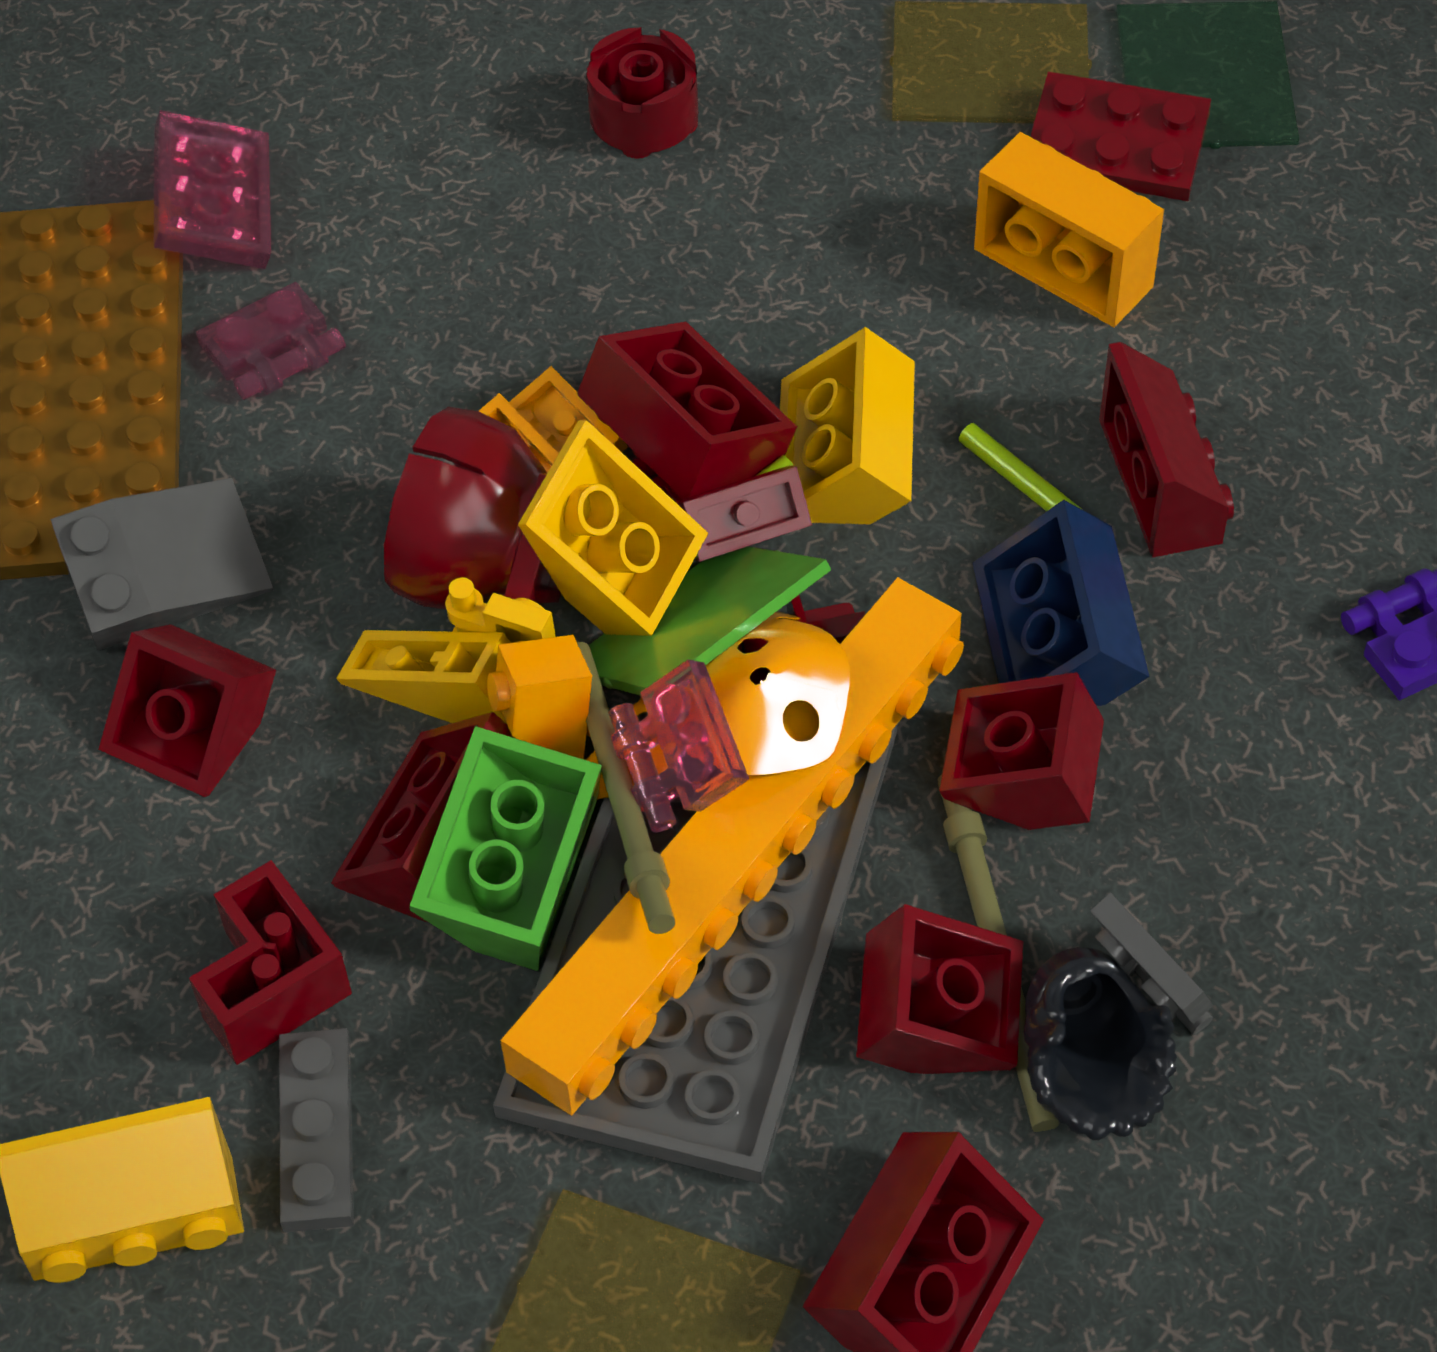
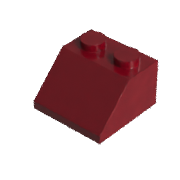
M171 624L131 632L98 750L196 794L207 797L261 724L276 669Z
M1074 672L958 689L939 789L942 797L945 800L1027 830L1090 823L1104 718L1079 674Z
M907 904L902 905L866 933L856 1057L905 1072L919 1074L1011 1070L1016 1067L1018 1062L1023 941Z

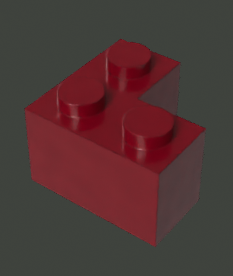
M272 860L213 894L226 935L236 949L189 977L203 1019L236 1065L279 1040V1034L290 1033L352 994L341 952Z

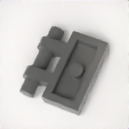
M1111 892L1090 910L1104 928L1095 938L1129 976L1132 977L1137 974L1144 983L1140 987L1156 1005L1168 1006L1172 1019L1177 1017L1192 1035H1196L1212 1022L1213 1016L1208 1010L1214 1005L1204 991Z

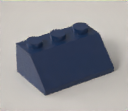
M1063 500L973 562L998 683L1077 672L1096 706H1102L1150 677L1111 525Z

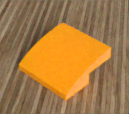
M552 366L546 369L510 402L498 393L479 410V412L514 428L547 473L578 420H587L621 452L628 448L627 444L608 425L598 419L596 413L577 395V391Z

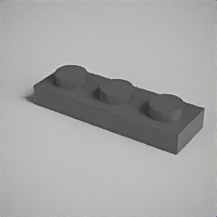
M348 1029L279 1034L280 1224L282 1230L286 1233L354 1226L351 1053Z

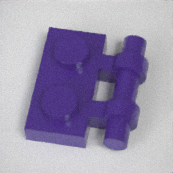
M1427 568L1418 570L1406 576L1403 585L1385 593L1381 590L1368 593L1359 598L1357 606L1341 613L1342 625L1349 634L1354 635L1370 627L1377 636V638L1366 643L1363 655L1399 701L1437 683V569L1433 571ZM1417 606L1424 616L1403 625L1395 616Z

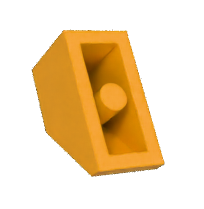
M574 635L499 644L496 672L489 673L487 677L488 697L493 711H502L511 735L514 738L584 759L587 731L586 719L589 712L592 674Z

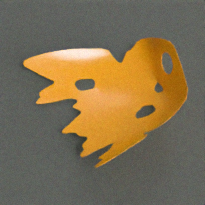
M778 610L661 700L641 696V699L632 706L610 710L634 790L666 779L674 773L683 747L688 741L693 743L701 757L713 761L725 772L732 775L780 773L813 766L828 759L834 752L839 740L846 709L850 679V667L846 652L828 632L814 625L790 620L800 618ZM761 638L768 641L764 647L756 652L744 654L738 650L739 644L745 639ZM760 667L768 668L770 673L768 672L766 679L760 681V684L755 685L750 680V675L755 669ZM795 700H803L810 703L818 715L819 727L817 733L806 742L795 741L789 737L782 723L783 712L786 706ZM655 711L653 722L647 729L636 733L628 731L630 724L636 716L643 712ZM587 727L586 735L590 737V733ZM594 751L586 760L599 764ZM602 773L597 800L609 797Z

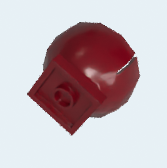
M447 407L431 416L412 446L413 452L443 458L455 464L451 465L440 460L409 453L393 497L384 541V580L395 594L423 607L445 610V601L449 595V585L453 580L461 577L472 581L474 588L481 593L484 603H488L492 593L512 599L526 598L536 603L559 602L561 592L518 526L547 475L545 468L514 428L479 411Z

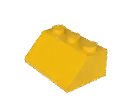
M867 327L862 328L781 379L780 410L798 426L785 456L794 466H797L812 523L872 524L911 502L915 361Z
M210 1097L0 1144V1177L19 1254L34 1281L45 1279L53 1283L69 1282L83 1276L88 1268L114 1262L121 1266H137L153 1260L157 1252L183 1246L194 1250L210 1249L224 1243L228 1236L244 1232L232 1156Z

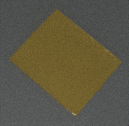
M895 1L894 55L889 60L890 65L893 67L892 121L1034 124L1048 71L1089 78L1092 61L1088 59L1087 4Z
M563 1189L525 1276L521 1277L517 1282V1294L491 1352H771L799 1280L800 1270Z

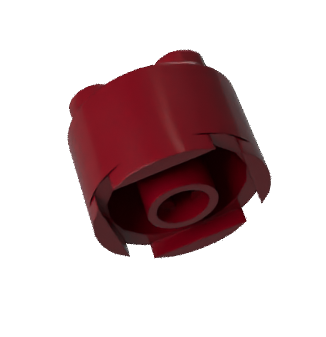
M642 27L616 31L600 40L590 53L591 61L587 68L586 80L592 128L605 143L622 150L624 155L634 159L645 158L652 152L662 151L677 145L690 133L694 132L698 126L699 111L695 54L684 39L672 32L659 29L660 36L642 35Z

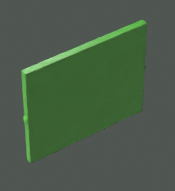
M747 546L700 562L686 573L652 636L603 634L589 645L602 686L608 689L613 688L661 700L831 571L827 560Z

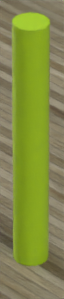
M975 423L969 424L959 436L961 444L1046 512L1063 500L1082 509Z

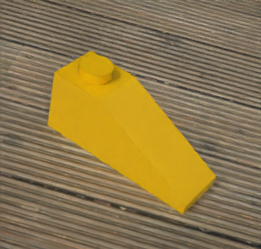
M364 630L336 679L342 685L450 723L489 712H494L506 723L502 711L495 712L490 705L487 677L489 673L496 672L498 645L511 642L503 632Z

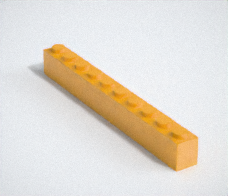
M899 577L896 578L840 644L847 654L850 679L842 729L834 752L828 759L806 768L762 775H732L729 773L660 854L663 857L670 879L666 892L675 918V926L663 934L652 933L648 928L640 899L634 897L629 890L500 1040L506 1073L571 1116L586 1098L594 1100L602 1094L613 1077L616 1062L629 1047L637 1049L646 1041L655 1026L656 1014L670 997L678 999L688 990L697 974L699 962L711 948L719 950L727 943L737 926L738 915L751 900L758 902L766 896L777 877V868L790 853L797 855L804 850L815 832L816 821L829 806L835 809L843 803L853 786L855 774L866 761L872 764L881 757L889 744L894 727L903 717L911 719L919 711L927 696L928 686L938 674L946 676L956 666L964 648V643L960 641L961 612ZM795 700L790 702L783 712L782 723L789 737L795 741L806 742L815 736L819 727V719L816 710L810 703L803 700Z

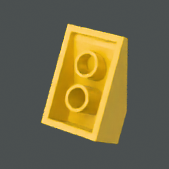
M587 420L577 421L518 523V526L565 600L606 635L652 636L708 535V532Z

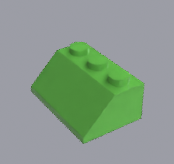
M475 726L410 903V911L475 952L539 971L599 795L602 765Z

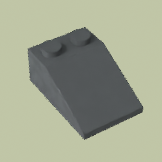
M232 478L109 499L50 519L97 651L128 641L131 632L169 624L175 625L274 591Z

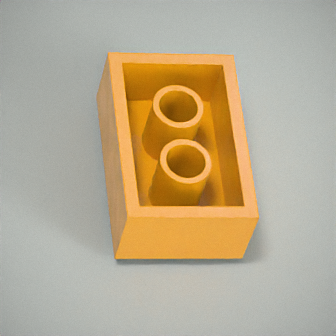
M1019 132L979 171L974 249L1115 328L1154 287L1164 209L1152 203L1146 197L1137 195L1109 180L1098 171L1089 169L1059 153L1053 147Z

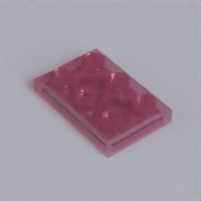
M160 110L155 123L154 248L266 269L271 256L269 133Z

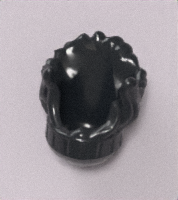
M1076 947L1055 954L1038 969L1031 981L1026 997L1024 1041L1029 1046L1027 1070L1030 1076L1031 1087L1037 1093L1038 1103L1046 1111L1051 1112L1060 1123L1067 1124L1070 1130L1076 1134H1085L1093 1141L1104 1139L1110 1133L1119 1137H1127L1131 1135L1133 1128L1145 1127L1147 1123H1152L1155 1113H1160L1163 1110V1096L1173 1089L1169 1077L1176 1072L1175 1061L1177 1055L1175 1054V1041L1170 1037L1174 1029V1024L1171 1021V1011L1168 1006H1155L1150 1003L1121 966L1112 957L1100 950Z

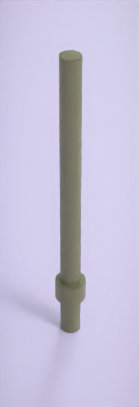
M577 642L592 674L589 712L586 723L598 763L602 765L601 773L626 852L627 861L624 864V873L631 894L640 899L649 930L655 934H663L675 926V918L666 892L670 884L668 872L663 857L653 851L590 646L584 642Z
M940 775V776L938 777V779H937L938 785H939V789H940V784H941L942 775ZM942 797L947 814V819L943 823L949 850L958 855L977 927L1007 936L983 846L987 842V836L981 815L970 808L945 800ZM1021 987L1018 1062L1015 1068L1032 1130L1040 1132L1055 1129L1059 1125V1120L1038 1103L1037 1093L1031 1087L1030 1076L1027 1070L1029 1046L1024 1041L1026 1001Z

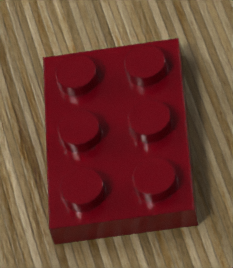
M1048 71L1030 137L1053 147L1059 153L1085 167L1098 171L1104 177L1130 191L1189 201L1210 114L1211 99Z

